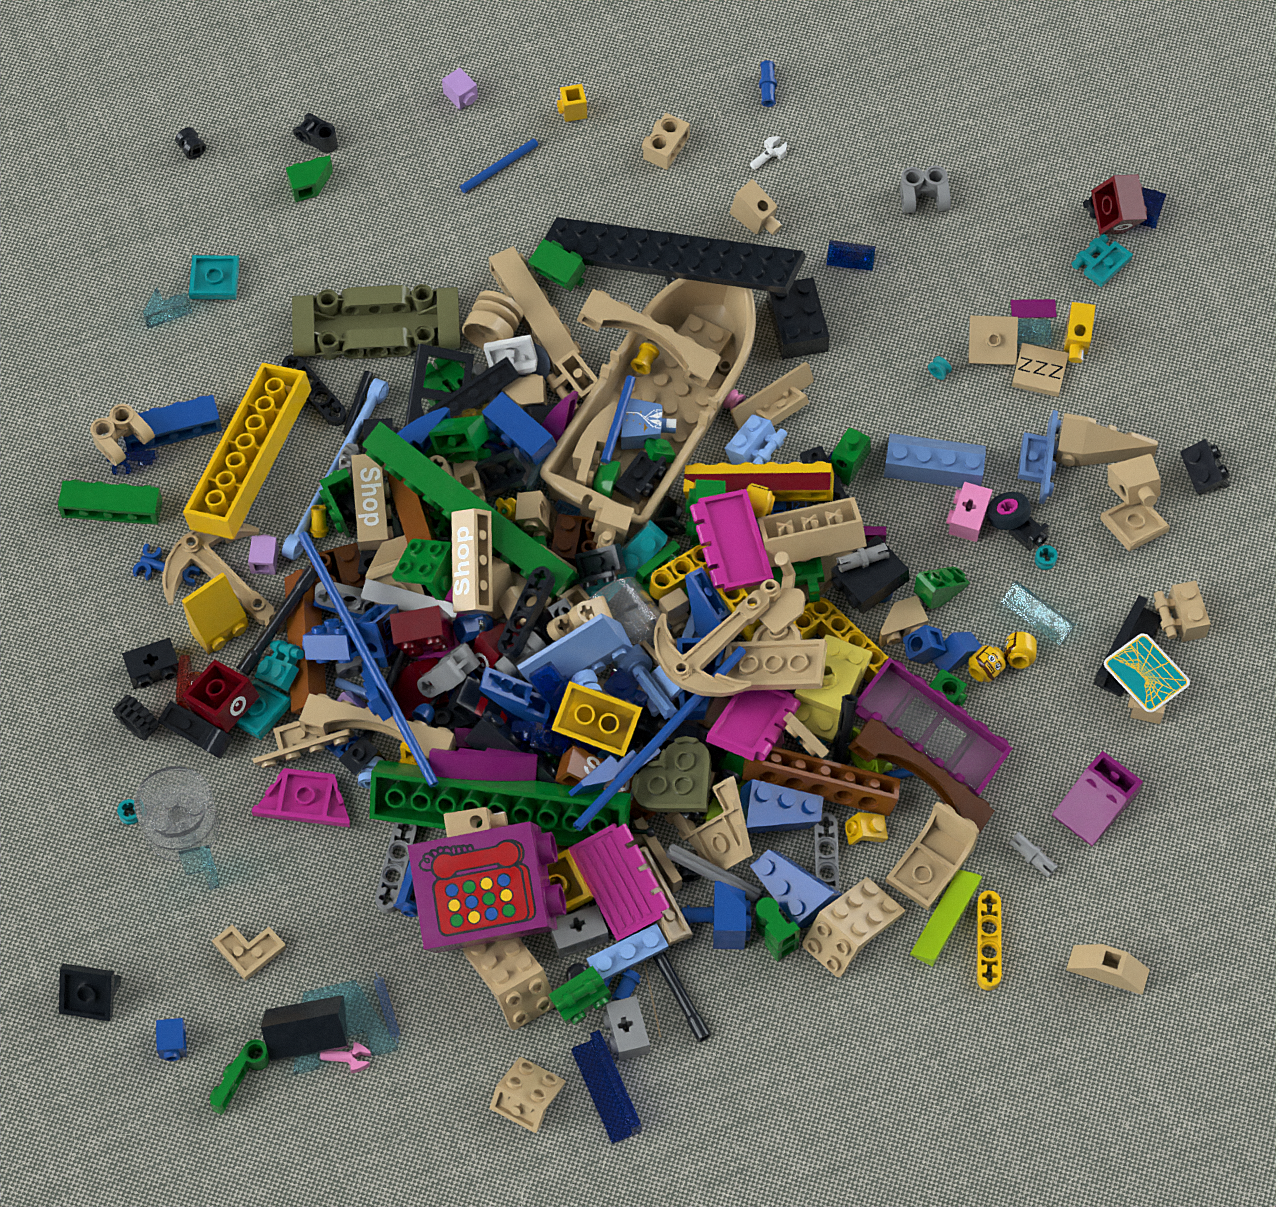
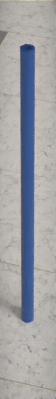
M739 646L712 674V677L716 673L726 676L746 654V650ZM694 694L574 822L573 826L578 831H581L706 696Z

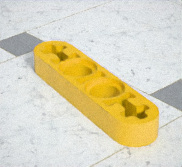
M988 890L982 892L977 901V983L982 989L990 991L996 989L1001 981L1002 948L1001 898L996 892ZM986 899H991V903H993L991 915H986ZM986 922H991L996 926V931L992 934H987L982 930V925ZM992 947L996 951V956L990 959L986 958L982 954V949ZM987 966H992L991 976L996 977L993 978L992 982H987V978L984 977L987 972Z

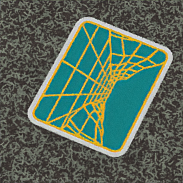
M1139 634L1104 661L1105 668L1147 712L1156 711L1190 684L1189 678L1147 634Z

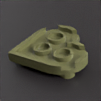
M685 736L674 739V743L670 744L666 750H662L658 761L647 763L648 766L641 769L638 775L637 773L634 775L632 782L633 795L642 809L653 812H708L712 766L711 755L706 746L699 742L697 738Z

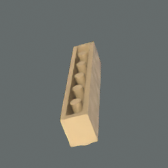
M514 246L489 257V270L503 293L512 298L522 308V324L529 335H531L534 343L540 345L547 352L550 359V369L557 376L562 372L555 363L573 349L580 356L582 354L581 347L577 341L573 342L571 339V333L566 323H561L557 308L554 305L551 306L548 302V295L544 288L540 289L535 273L532 270L529 271L526 267L527 263L523 254H518Z

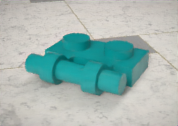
M1102 234L1099 238H1094L1089 243L1090 246L1085 251H1080L1076 255V259L1071 263L1074 269H1079L1082 265H1086L1084 275L1101 288L1128 264L1133 257L1131 252L1116 241L1108 246L1106 243L1109 241V238L1105 234ZM1095 253H1101L1096 259L1092 257Z
M273 640L270 643V649L274 651L271 657L265 656L260 662L254 677L264 683L288 691L299 671V668L295 665L298 659L304 657V651L299 646L288 644L286 641Z

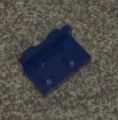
M538 721L512 722L511 732L520 734L523 740L531 741L530 746L532 748L562 757L565 753L567 735L551 730L552 726Z

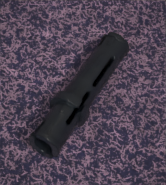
M851 694L842 696L838 730L833 739L835 747L832 762L848 765L850 751L848 747L853 741L852 732L858 698Z

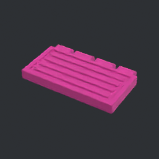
M746 489L699 498L698 504L690 506L694 523L699 524L696 526L701 546H707L702 549L707 567L709 569L716 568L709 571L714 589L723 588L724 592L760 585L767 579H774Z
M748 690L735 694L707 734L706 742L751 761L755 758L763 761L785 730L784 727L787 723L783 718L789 712L795 715L801 703L798 699L794 698V694L784 690Z
M614 823L568 848L617 941L664 917L662 911L670 907L662 891L654 895L652 894L651 890L659 885L650 868L642 872L640 871L639 867L647 862L638 845L636 844L628 849L626 844L633 841L634 838L626 823L618 828Z

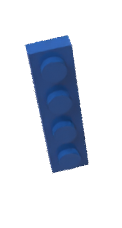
M362 661L363 672H361V676L365 681L363 685L367 691L365 692L369 701L367 705L374 716L379 715L384 722L392 717V714L364 661Z

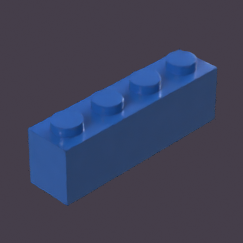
M199 396L193 400L175 402L169 406L155 407L149 411L138 413L150 426L155 437L148 443L143 444L132 434L124 437L128 454L222 431L214 396Z

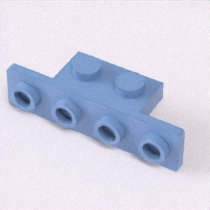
M1056 410L1052 411L1048 420L1046 436L1026 432L1022 436L1017 479L1041 483L1040 504L1045 503L1047 496H1052L1054 483L1050 482V478L1054 475L1056 469L1053 455L1057 453L1059 441L1055 440V434L1059 433L1061 420L1057 419L1058 411Z

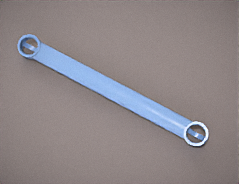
M378 378L372 381L368 390L367 400L325 477L329 476L331 472L339 470V457L342 449L347 443H356L363 430V419H369L376 405L381 404L388 396V382ZM321 485L294 534L291 533L286 538L282 548L283 557L294 561L302 554L304 547L298 535L301 532H307L312 524L311 506L323 504V499L319 493V490L323 489Z

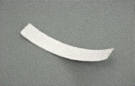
M370 579L365 580L361 594L363 599L380 604H398V609L405 611L439 605L451 616L452 624L456 619L457 613H453V603L436 600L430 596Z

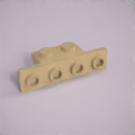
M807 362L802 363L733 408L730 412L735 427L740 430L752 414L770 420L772 425L775 426L809 403L808 397L800 390L814 382L810 365Z
M299 721L274 728L279 750L253 758V763L262 766V768H269L277 765L276 761L286 758V761L298 759L301 757L300 753L310 751V753L321 752L325 750L324 746L334 743V746L346 744L349 742V738L355 735L352 730L346 729L321 736L303 731Z

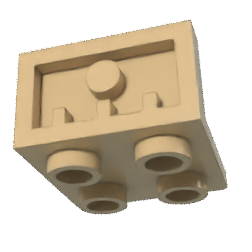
M519 1057L497 1084L489 1109L537 1133L541 1127L547 1107L564 1087L566 1081L531 1061Z

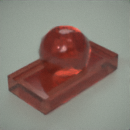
M181 655L179 657L175 701L176 704L189 711V707L182 695L202 672H192L193 666L190 656Z

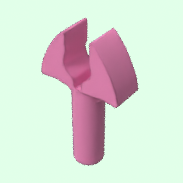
M354 1042L353 1049L350 1051L332 1050L321 1052L320 1059L324 1061L347 1062L351 1066V1073H357L368 1068L370 1063L368 1061L359 1062L355 1058L359 1055L371 1056V1052L363 1045Z

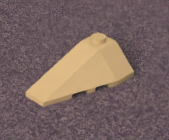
M1064 413L1055 462L1062 463L1065 466H1084L1125 461L1150 453L1154 457L1158 441L1133 432L1126 434L1118 432L1117 427L1110 424L1107 428L1096 424V419Z

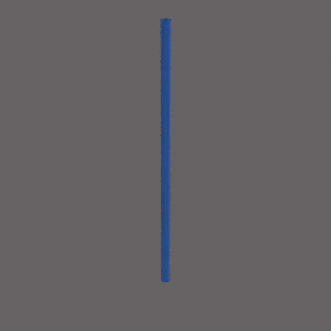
M306 531L301 532L298 538L429 787H435L439 782L308 533Z

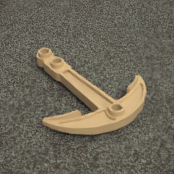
M242 523L234 540L194 530L184 535L171 550L164 566L162 584L168 605L174 604L176 591L183 581L182 572L190 564L194 563L212 579L223 572L243 609L259 624H263L266 627L276 614L274 607L257 591H253L211 549V547L222 540L230 543L243 537L259 535V528ZM190 542H196L194 545H188ZM255 604H262L261 607H254ZM285 623L282 625L277 634H280L284 631Z
M773 579L765 580L761 584L760 590L753 591L736 607L735 612L684 655L680 654L674 647L673 638L667 628L666 614H661L654 630L653 639L657 661L665 675L681 689L700 696L724 697L752 688L751 681L733 679L719 673L712 677L702 671V669L748 624H752L770 607V602H775L780 598V584ZM679 669H686L683 672L677 671Z

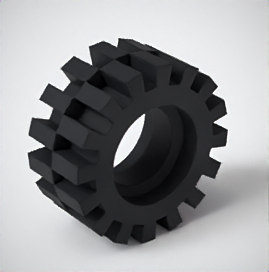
M126 695L112 709L113 714L120 720V723L125 725L128 731H131L133 735L143 741H146L160 726L158 720L154 718L155 716L140 701L138 702L136 698H132L131 695Z

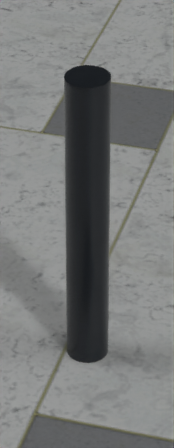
M364 371L342 431L344 435H348L360 413L373 377V373L370 371Z

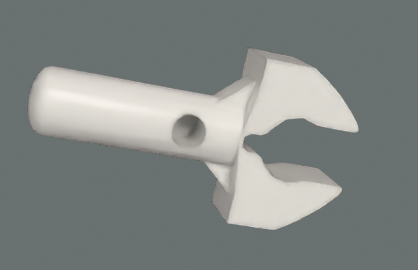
M774 136L764 141L766 150L750 163L751 168L754 170L758 169L771 157H777L779 160L784 158L787 142L782 144L781 147L773 149L774 146L780 143V137Z

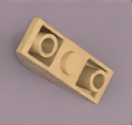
M1104 944L1073 946L1066 971L1142 995L1150 969L1126 951Z

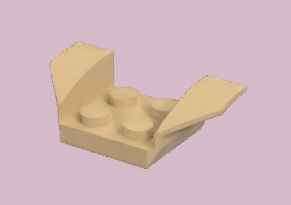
M405 535L382 542L365 575L366 579L425 595L421 584L396 582L392 578V574L408 545ZM399 609V613L406 612L405 610Z

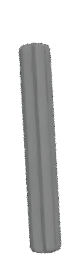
M671 844L666 852L667 858L714 882L721 881L746 891L745 898L753 902L760 895L761 889L676 844Z

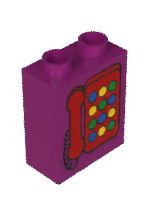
M530 821L407 845L423 948L426 951L441 953L558 930L556 917L566 915V900L561 884L550 885L547 868L548 864L558 862L557 847L553 833H542L541 827Z

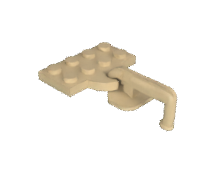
M781 551L774 558L775 563L783 571L781 596L777 601L770 602V607L757 618L763 625L754 633L752 641L730 642L726 646L724 662L739 646L746 650V654L726 676L733 679L751 681L752 688L748 690L822 689L828 644L825 639L802 640L800 631L793 624L804 612L805 596L800 589L794 588L795 570L789 560V555Z

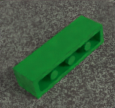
M77 479L71 481L62 480L58 509L61 518L158 525L163 499L160 488L152 485L131 486L127 483L116 485L107 484L102 481L90 483Z

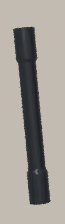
M309 565L306 567L290 594L255 644L247 651L236 667L247 676L255 668L262 654L303 595L309 591L318 578L314 568Z
M651 924L639 929L637 933L650 927ZM663 951L653 956L655 963L684 1013L696 1040L703 1042L710 1038L712 1034L701 1014L696 1010L665 952Z

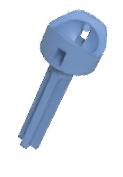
M640 644L633 646V649L628 651L627 656L623 659L613 661L614 667L625 681H637L665 720L667 718L671 719L678 712L649 673L652 667V660Z

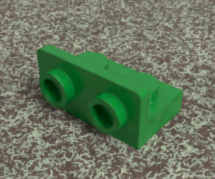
M675 540L671 541L636 572L634 581L649 597H652L649 592L652 574L657 569L679 557L680 546ZM662 582L656 583L658 586L661 587L666 586V584Z

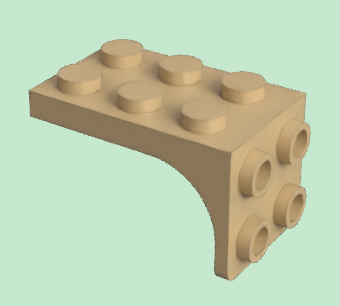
M936 802L925 827L886 877L885 882L928 911L975 850L979 834L977 825L972 820L962 818L956 814L950 805Z
M866 877L819 912L802 945L836 977H841L856 955L872 939L899 920L906 910L871 879Z
M519 938L462 949L465 957L493 993L512 1030L518 1029L555 1007L548 996L552 990L544 969Z

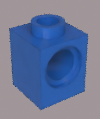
M924 625L903 637L905 653L911 661L926 664L947 652L941 629Z
M183 1018L156 1020V1045L160 1059L177 1061L180 1057H187L186 1025Z

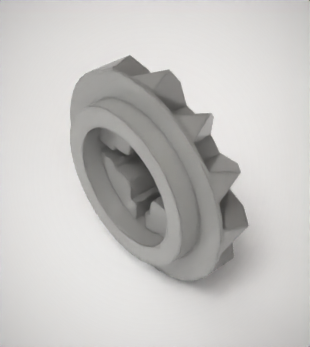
M347 443L340 453L339 470L346 468L353 482L351 455H360L361 452L357 444Z

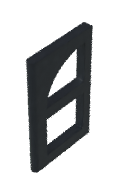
M424 344L417 345L405 426L425 415L422 409V398L440 402L452 394L423 387L428 357L464 363L463 386L471 381L475 354Z

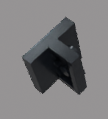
M63 963L60 967L59 1014L110 1022L113 1017L114 997L121 985V976L114 975L115 971Z

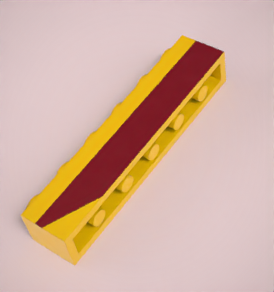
M817 461L813 464H803L801 462L753 464L744 462L738 465H730L722 462L716 465H705L703 463L685 465L683 493L686 499H688L689 488H693L695 480L698 479L725 481V493L747 489L749 484L754 483L770 488L772 495L776 496L775 501H833L834 472L832 464L823 461Z

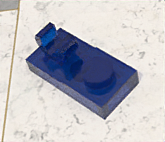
M829 240L826 265L873 271L876 246Z
M158 450L124 452L126 459L117 466L113 465L112 473L113 475H118L117 469L120 465H123L126 468V474H130L131 465L127 461H138V466L153 465V460H159Z

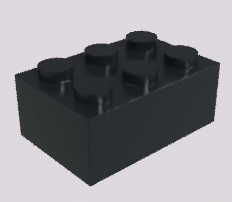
M814 277L794 280L788 294L767 291L766 302L782 360L828 352L830 335Z

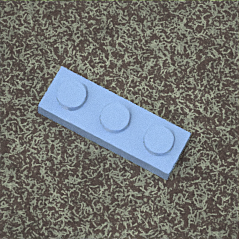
M656 923L586 958L589 967L593 966L605 981L669 949V946Z

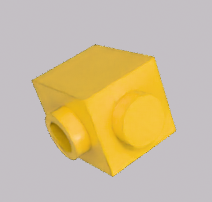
M582 84L560 87V100H557V108L559 114L563 113L565 122L587 118V100Z

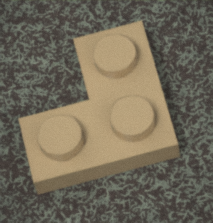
M791 712L783 718L787 723L784 728L794 738L799 735L801 737L799 742L812 756L817 753L823 758L829 752L822 742Z
M233 925L229 926L212 940L213 945L245 981L286 949L285 943L270 927H267L249 943Z

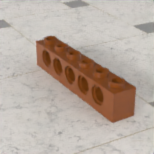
M774 746L763 761L756 758L753 761L744 758L742 779L750 781L755 779L824 797L823 800L885 816H890L899 799V778Z

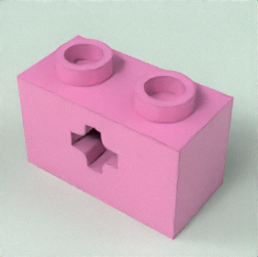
M964 482L962 490L957 489L953 501L957 505L955 511L950 509L946 524L950 525L949 534L977 542L987 513V506L991 500L992 489Z

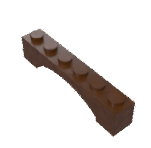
M873 718L868 720L848 747L867 763L873 759L881 760L912 772L928 784L943 803L950 805L956 814L962 818L972 820L977 825L979 834L995 812L985 799L976 797L964 783L956 782L944 768L935 766L924 753L915 751L903 737L891 733L887 730V726L879 720H874Z

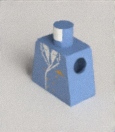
M630 398L622 423L621 449L644 448L647 438L657 440L661 439V433L676 434V419L662 418L663 406L661 404Z

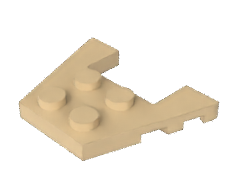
M734 776L712 787L724 812L700 827L696 828L693 821L686 819L679 812H671L664 816L669 824L674 823L679 829L678 835L683 841L688 840L698 852L699 857L724 870L732 868L753 855Z

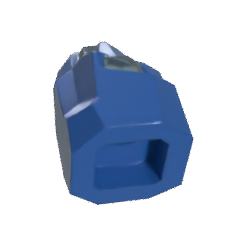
M486 613L464 615L453 621V630L460 644L474 642L481 632H487L493 628L492 618Z

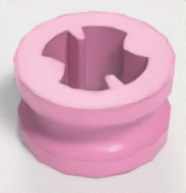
M733 389L724 400L723 407L726 409L730 408L731 411L744 402L746 396L743 394L739 395L738 391Z

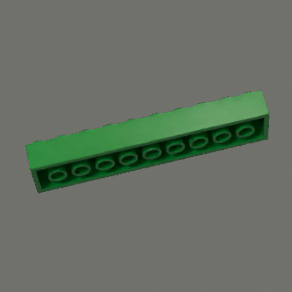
M382 422L377 424L363 442L362 446L367 449L365 454L381 467L386 464L384 469L400 482L404 478L403 484L419 497L422 493L425 494L423 499L437 511L443 508L442 514L450 521H452V512L473 508L491 511L492 553L497 555L500 552L502 554L500 559L509 564L515 571L518 567L522 569L519 574L527 580L532 571L537 567L545 566L554 574L556 580L549 595L551 599L559 598L560 595L575 586L573 580L580 579L579 575Z
M379 760L371 771L369 819L446 829L444 814L486 807L492 811V814L505 811L508 825L530 821L540 826L542 833L552 832L556 844L573 846L614 823L617 828L625 823L629 828L630 793L617 792L581 831H578L573 826L574 822L604 790L570 796L568 792L575 786L541 781H481L436 777L439 784L430 788L418 765ZM482 820L478 822L477 828L482 825Z

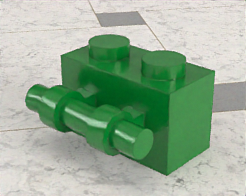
M543 238L528 260L532 270L570 292L575 285L581 287L585 282V279L581 276L586 271L582 261L583 258L573 251L571 253L563 250L564 247L554 240L549 242Z
M482 415L443 419L428 432L436 453H448L447 460L449 462L463 463L466 460L477 462L491 457L490 449L480 447L490 438Z
M593 966L548 994L566 1025L580 1023L587 1017V1012L593 1008L596 1011L603 1008L609 1003L608 999L612 997L604 984V980Z

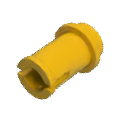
M313 505L310 508L312 526L309 528V531L313 537L322 538L329 531V527L326 526L327 507L324 505Z

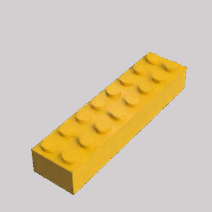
M262 362L183 511L190 530L235 539L312 390L305 371Z

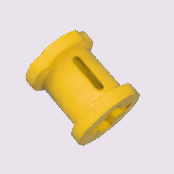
M641 343L637 357L631 361V367L638 373L649 374L651 372V364L654 359L658 358L660 351L650 343Z

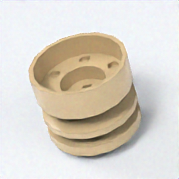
M487 290L480 292L472 307V312L469 313L462 327L463 335L473 345L484 350V343L513 338V332L516 331L523 317V310L517 302L503 293Z

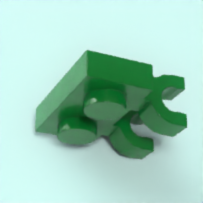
M821 557L811 558L805 562L797 561L791 563L796 573L794 586L807 584L810 603L819 602L820 590L818 583L824 582ZM771 567L773 580L777 581L781 588L783 571L781 567Z

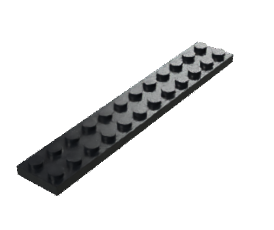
M560 217L555 218L545 237V240L549 242L554 240L561 244L566 252L571 253L573 251L583 258L584 265L788 294L806 258L802 250Z

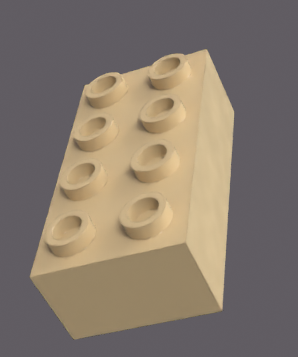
M855 497L757 518L770 567H780L775 563L774 558L781 551L786 552L789 555L790 562L793 563L809 561L811 558L820 556H832L843 551H856L861 547L867 546L863 522Z

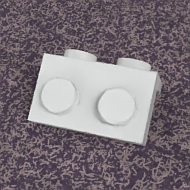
M531 335L484 343V351L489 368L507 356L519 374L528 375L536 371L538 358Z

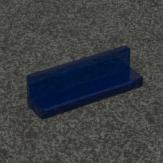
M600 1030L590 1033V1041L573 1047L571 1052L611 1143L615 1144L641 1133L642 1124Z

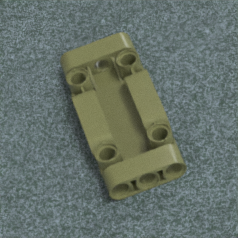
M419 284L410 291L404 285L346 288L341 292V295H337L331 289H325L319 292L317 296H292L293 354L299 357L322 356L326 360L336 359L339 355H343L348 359L407 356L412 351H417L418 344L445 349L461 348L458 287L436 288V290H432L426 284Z

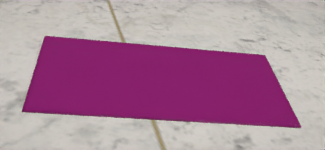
M1055 299L1011 300L1012 317H1057Z

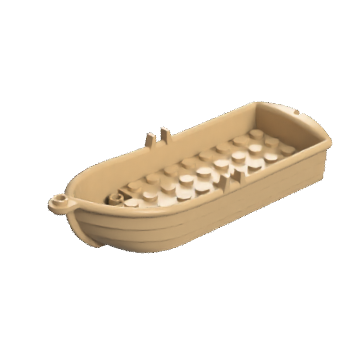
M678 278L661 290L647 304L641 313L648 314L653 318V321L661 325L666 324L672 327L674 332L681 336L691 337L695 340L696 344L702 347L712 348L716 351L717 355L721 356V359L709 382L703 388L683 377L685 372L663 347L643 335L629 331L618 350H611L609 364H602L599 379L556 443L557 446L551 451L541 466L540 475L546 481L547 491L551 499L591 518H595L598 507L603 508L606 499L634 508L626 534L630 538L649 520L653 519L664 496L668 495L685 465L722 409L727 395L736 386L743 367L747 362L756 328V310L752 289ZM644 342L656 346L660 351L658 358L654 359L651 364V372L647 375L638 373L631 367V361L637 357L639 346ZM628 375L636 378L630 398L661 404L663 406L662 418L676 419V434L661 433V439L669 441L676 457L673 463L666 462L667 472L661 481L657 479L653 485L654 489L647 499L644 497L639 504L617 491H614L612 498L609 499L592 490L591 485H588L587 488L576 483L578 471L573 470L572 456L581 435L591 421L613 401L619 402ZM622 426L611 458L612 461L621 462L620 477L641 450L646 452L645 448L621 449ZM600 457V462H599V464L602 463L603 465H608V464H605V463L601 462V457ZM599 464L594 465L593 471H595V473L597 471Z

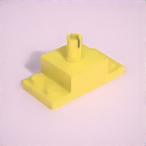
M826 634L824 639L828 646L822 689H796L795 698L800 701L801 705L794 716L816 737L833 743L838 730L842 696L846 694L855 696L873 653Z

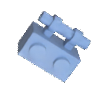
M752 414L724 449L732 465L744 462L765 464L770 461L771 454L775 449H779L783 445L787 432L780 428L776 433L770 420Z

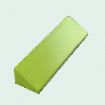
M959 869L910 953L911 956L932 967L934 966L980 886L983 878L981 875Z

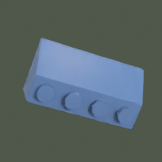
M890 433L884 477L961 488L964 482L981 486L986 446Z
M601 613L523 661L517 667L526 680L533 685L534 690L538 694L555 700L563 696L569 681L577 672L591 669L595 674L600 673L606 669L607 664L626 657L627 652L632 650L633 646L622 624Z

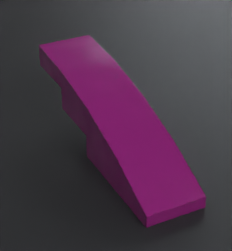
M432 748L429 751V764L436 777L481 781L536 780L538 755L487 748L485 751L465 748L451 751Z

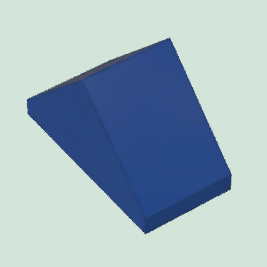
M953 632L944 641L947 652L936 657L932 662L939 671L944 669L951 673L968 663L969 658L982 646L972 632Z

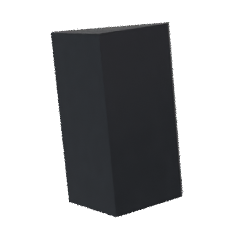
M343 995L266 1009L260 1028L271 1061L349 1047Z

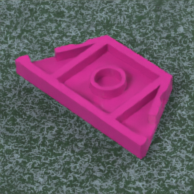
M284 768L277 776L276 782L266 790L264 798L257 806L255 805L252 808V815L257 817L350 828V819L335 774Z

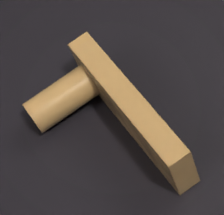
M643 817L634 821V829H647L649 827ZM632 834L634 840L626 844L628 849L636 844L643 847L647 846L672 893L682 889V877L671 860L666 857V852L655 836L647 837L645 834Z

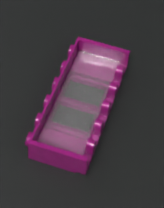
M889 657L858 698L856 715L865 722L871 718L883 722L887 726V730L894 735L903 737L911 748L924 753L931 763L944 768L951 778L956 782L964 783L969 788V791L978 797L1013 748L1009 746L1005 738L990 732L983 722L975 721L971 718L964 708L948 701L942 692L933 690L926 685L927 683L922 677L907 671L903 663L898 660H892Z

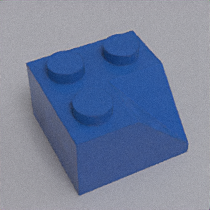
M715 881L713 949L744 950L745 941H750L751 903L750 900H745L746 891L721 881Z

